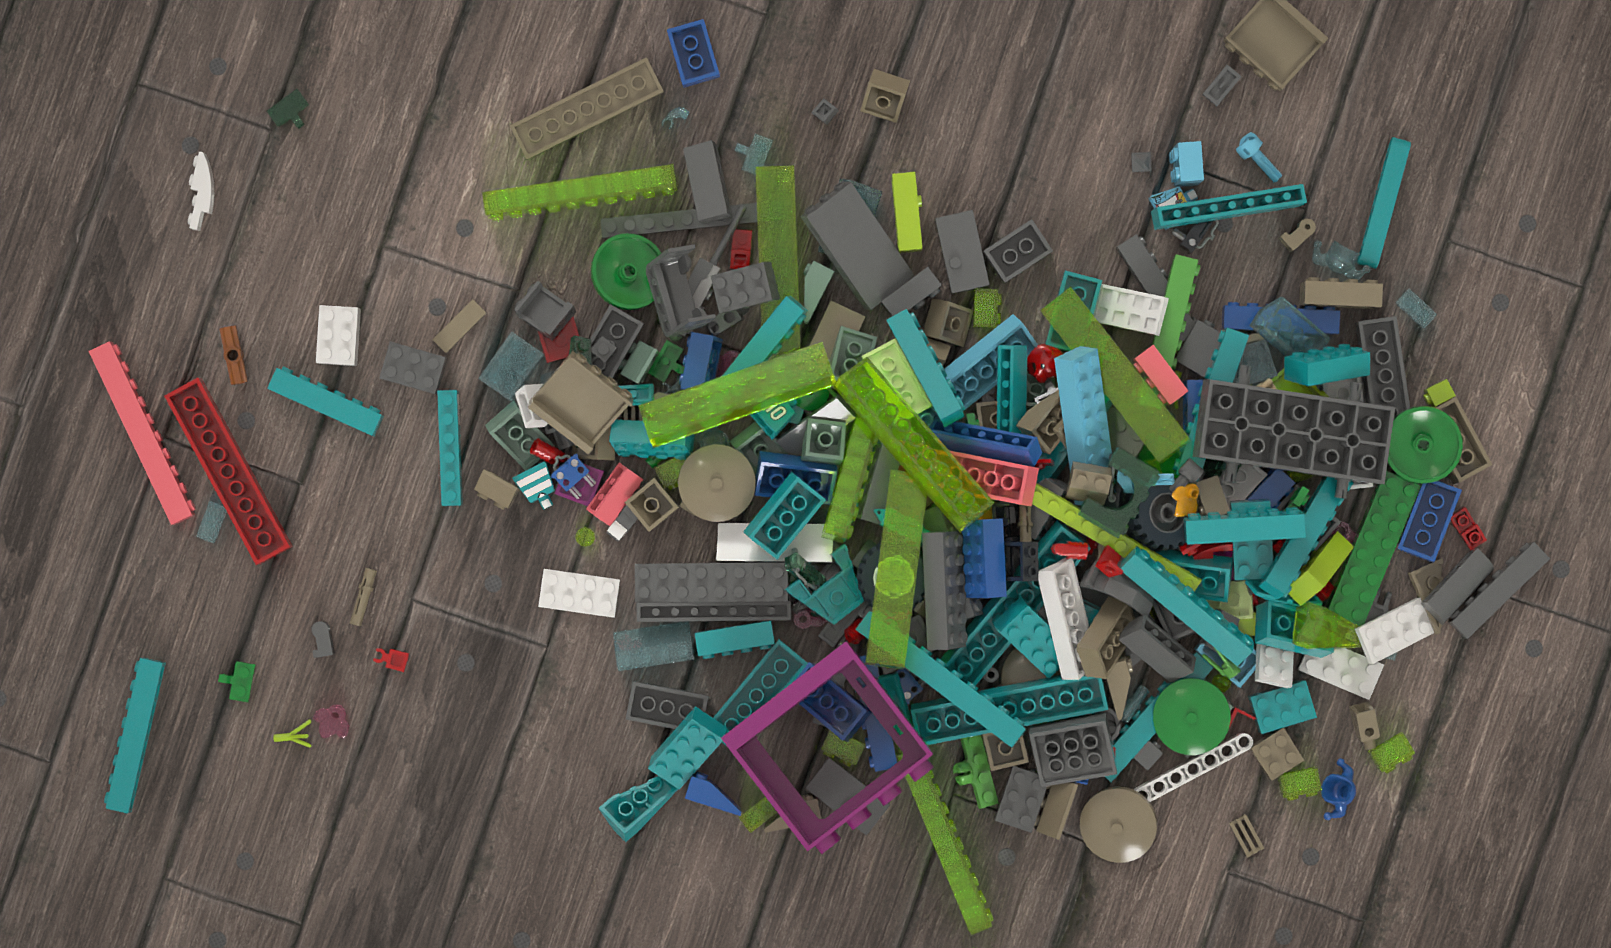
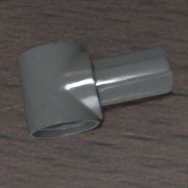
M1189 458L1178 470L1180 475L1169 489L1173 493L1179 486L1185 487L1188 483H1195L1204 473V470Z

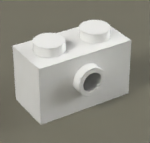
M543 384L524 385L515 392L525 428L545 427L548 424L528 408L529 400Z

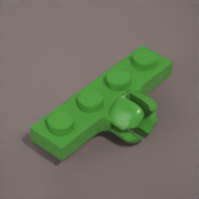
M981 735L961 738L965 760L953 766V774L957 772L963 773V775L954 777L959 785L972 784L979 809L999 804Z

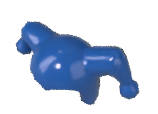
M1342 758L1337 760V765L1342 768V774H1330L1324 779L1321 786L1323 799L1334 805V810L1331 813L1326 812L1324 814L1325 820L1345 816L1347 805L1356 796L1353 768L1347 765Z

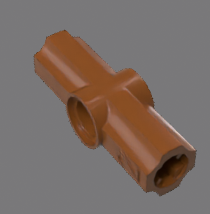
M237 326L220 328L224 359L227 363L231 385L246 383L248 379ZM236 350L238 358L232 361L229 354L231 351Z

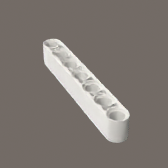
M1238 733L1221 742L1211 751L1192 757L1143 783L1134 790L1137 792L1145 791L1146 799L1151 802L1249 750L1253 745V739L1246 733ZM1245 736L1248 739V743L1246 746L1241 747L1239 739ZM1228 745L1231 748V752L1229 755L1224 756L1222 748ZM1211 754L1214 756V762L1207 765L1205 757ZM1194 763L1197 765V771L1190 774L1188 766ZM1177 772L1180 774V780L1173 783L1171 775ZM1160 781L1163 783V789L1156 792L1153 788L1154 784Z

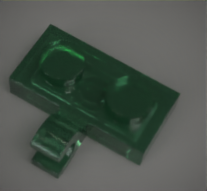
M295 89L268 109L267 113L278 127L291 119L296 127L300 129L305 124L298 116V113L309 106V103L301 92Z

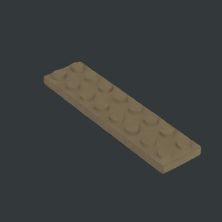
M646 57L509 126L526 160H529L664 93Z

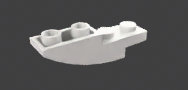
M199 152L198 156H195L193 162L195 171L189 179L191 189L198 193L194 195L192 200L194 210L189 215L188 224L190 229L197 231L201 230L204 213L212 214L214 205L213 173L207 155L203 152Z

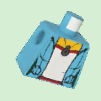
M1176 187L1152 195L1148 199L1155 209L1160 206L1192 202L1198 199L1193 189L1183 193L1180 187Z

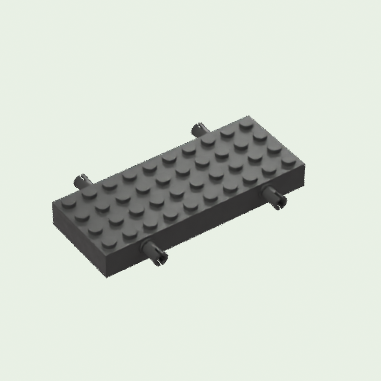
M1246 365L1239 366L1238 382L1236 383L1211 379L1203 380L1192 457L1224 461L1226 469L1223 481L1236 483L1238 465L1244 464L1335 478L1337 484L1334 497L1347 499L1348 483L1351 480L1385 484L1395 407L1362 403L1360 397L1363 383L1350 382L1349 398L1343 400L1251 386L1249 383L1252 366Z

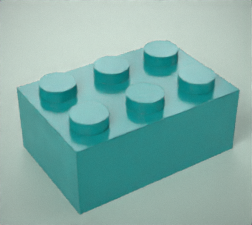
M1306 680L1293 682L1290 688L1276 687L1248 696L1260 734L1317 718Z

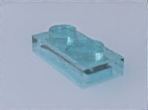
M1407 289L1395 302L1422 329L1437 315L1410 289Z

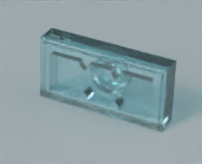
M209 501L196 537L211 543L216 542L227 513L223 505Z

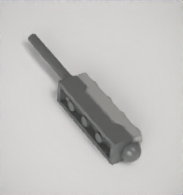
M741 204L710 262L699 258L688 279L695 308L700 307L704 310L702 305L705 299L709 301L713 290H711L713 286L711 276L720 273L721 268L717 267L718 262L747 209ZM693 330L669 338L672 341H679L682 336L686 337L687 333L691 335Z

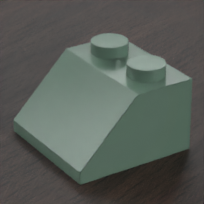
M808 418L802 443L801 461L840 465L844 457L846 423Z

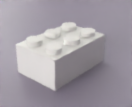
M319 305L316 363L357 366L360 308Z

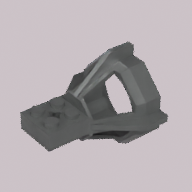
M1124 528V530H1123L1122 533H1124L1125 535L1129 536L1130 532H1129V531H1125V528ZM1121 556L1120 561H1119L1118 564H1117V566H1118L1119 568H1120V565H1121V561L1124 559L1122 556ZM1097 561L1093 563L1091 568L1082 573L1078 581L1082 598L1101 608L1108 596L1114 597L1131 606L1135 618L1144 614L1148 617L1153 606V597L1123 573L1107 577L1095 566Z

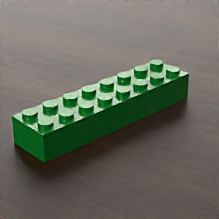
M1386 471L1385 484H1377L1352 542L1354 548L1345 559L1324 613L1333 615L1358 627L1364 625L1422 485Z

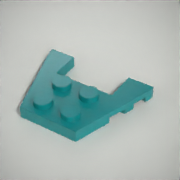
M842 544L830 554L841 571L812 594L809 593L800 579H797L784 589L833 625L864 602L858 588V580L854 574L852 561L849 558L848 548L845 544Z

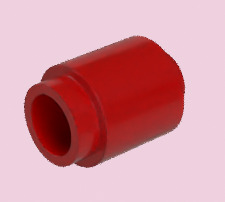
M857 618L844 630L845 639L849 643L858 644L865 638V636L855 630L863 620L862 618Z

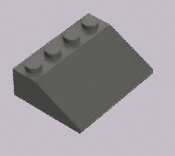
M1106 712L1030 725L1029 736L1041 787L1117 774Z

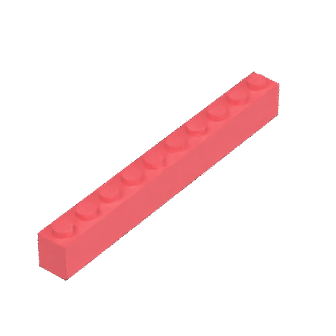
M109 341L90 350L89 353L170 524L175 525L194 516L195 506L191 499H187L185 494L187 489L183 482H179L177 477L179 472L175 465H171L169 458H171L167 448H163L160 442L163 441L162 436L158 430L155 431L152 425L154 424L153 417L150 413L147 414L144 408L146 403L143 397L139 396L136 391L138 386L135 380L129 377L128 372L130 369L125 361L122 362L119 356L122 354L119 346Z

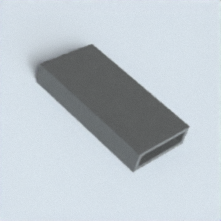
M842 181L836 184L834 191L830 194L822 195L816 205L807 207L804 210L805 213L800 216L864 309L872 310L915 276L851 182Z

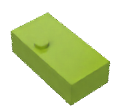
M915 172L892 174L891 181L898 252L900 254L921 252L922 238L919 207H922L921 195L917 196Z
M1338 531L1334 533L1311 554L1308 562L1299 570L1301 574L1290 585L1292 589L1289 595L1302 606L1325 587L1354 546Z

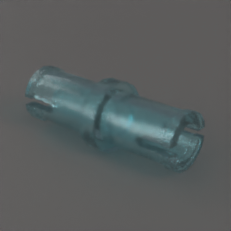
M1139 685L1134 695L1126 701L1127 704L1124 707L1122 717L1123 722L1129 723L1131 717L1136 710L1141 708V703L1150 693L1144 686Z

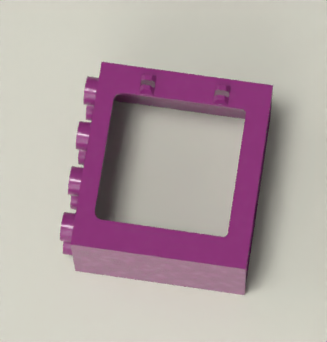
M844 642L721 738L804 848L809 851L815 846L821 854L841 839L835 831L837 828L847 822L850 828L854 830L872 815L866 807L868 804L878 798L882 805L885 806L902 793L903 790L897 783L899 780L909 774L916 782L934 768L928 760L933 755L932 750L848 642ZM842 673L902 750L903 758L828 817L819 819L758 741L757 737L835 675ZM859 676L861 677L862 681L867 685L864 688H862V685L859 683L858 680H856ZM897 724L899 729L903 732L901 736H899V733L895 730V728H893L894 725Z

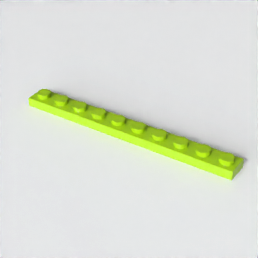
M1036 483L1032 502L1034 506L1103 546L1109 545L1123 558L1136 546L1141 550H1146L1154 561L1160 562L1165 567V570L1170 574H1175L1182 584L1191 587L1195 592L1201 582L1199 577Z

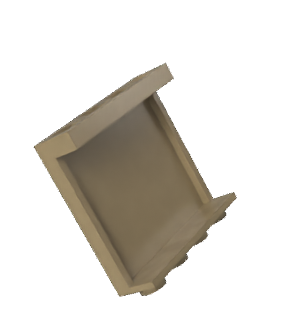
M1259 0L1223 41L1226 43L1224 46L1233 53L1235 51L1240 56L1239 59L1242 63L1252 66L1254 68L1253 72L1258 77H1264L1271 89L1280 92L1327 41L1328 37L1287 0Z
M572 351L529 400L528 408L589 454L597 440L627 406L633 405V397L627 389H621L617 386V382L613 378H607L603 375L599 367L589 364L582 354H576Z

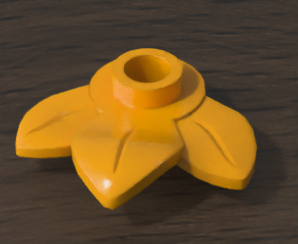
M1189 483L1185 487L1179 486L1173 491L1171 496L1177 501L1174 516L1183 517L1186 515L1188 517L1189 513H1196L1199 488L1196 484Z

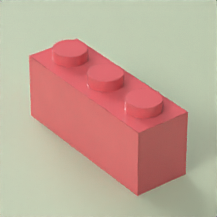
M1151 345L1133 359L1135 362L1133 366L1140 374L1144 373L1147 377L1145 382L1151 389H1156L1159 393L1157 397L1163 405L1165 403L1168 406L1188 392V389L1154 345Z
M619 462L586 510L611 526L623 507L626 506L625 501L640 487L643 479Z

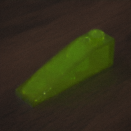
M1308 602L1296 608L1292 644L1306 649L1360 648L1362 646L1355 631L1360 626L1323 606Z

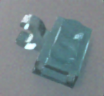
M755 133L750 148L737 143L734 151L747 155L741 170L760 176L773 140Z

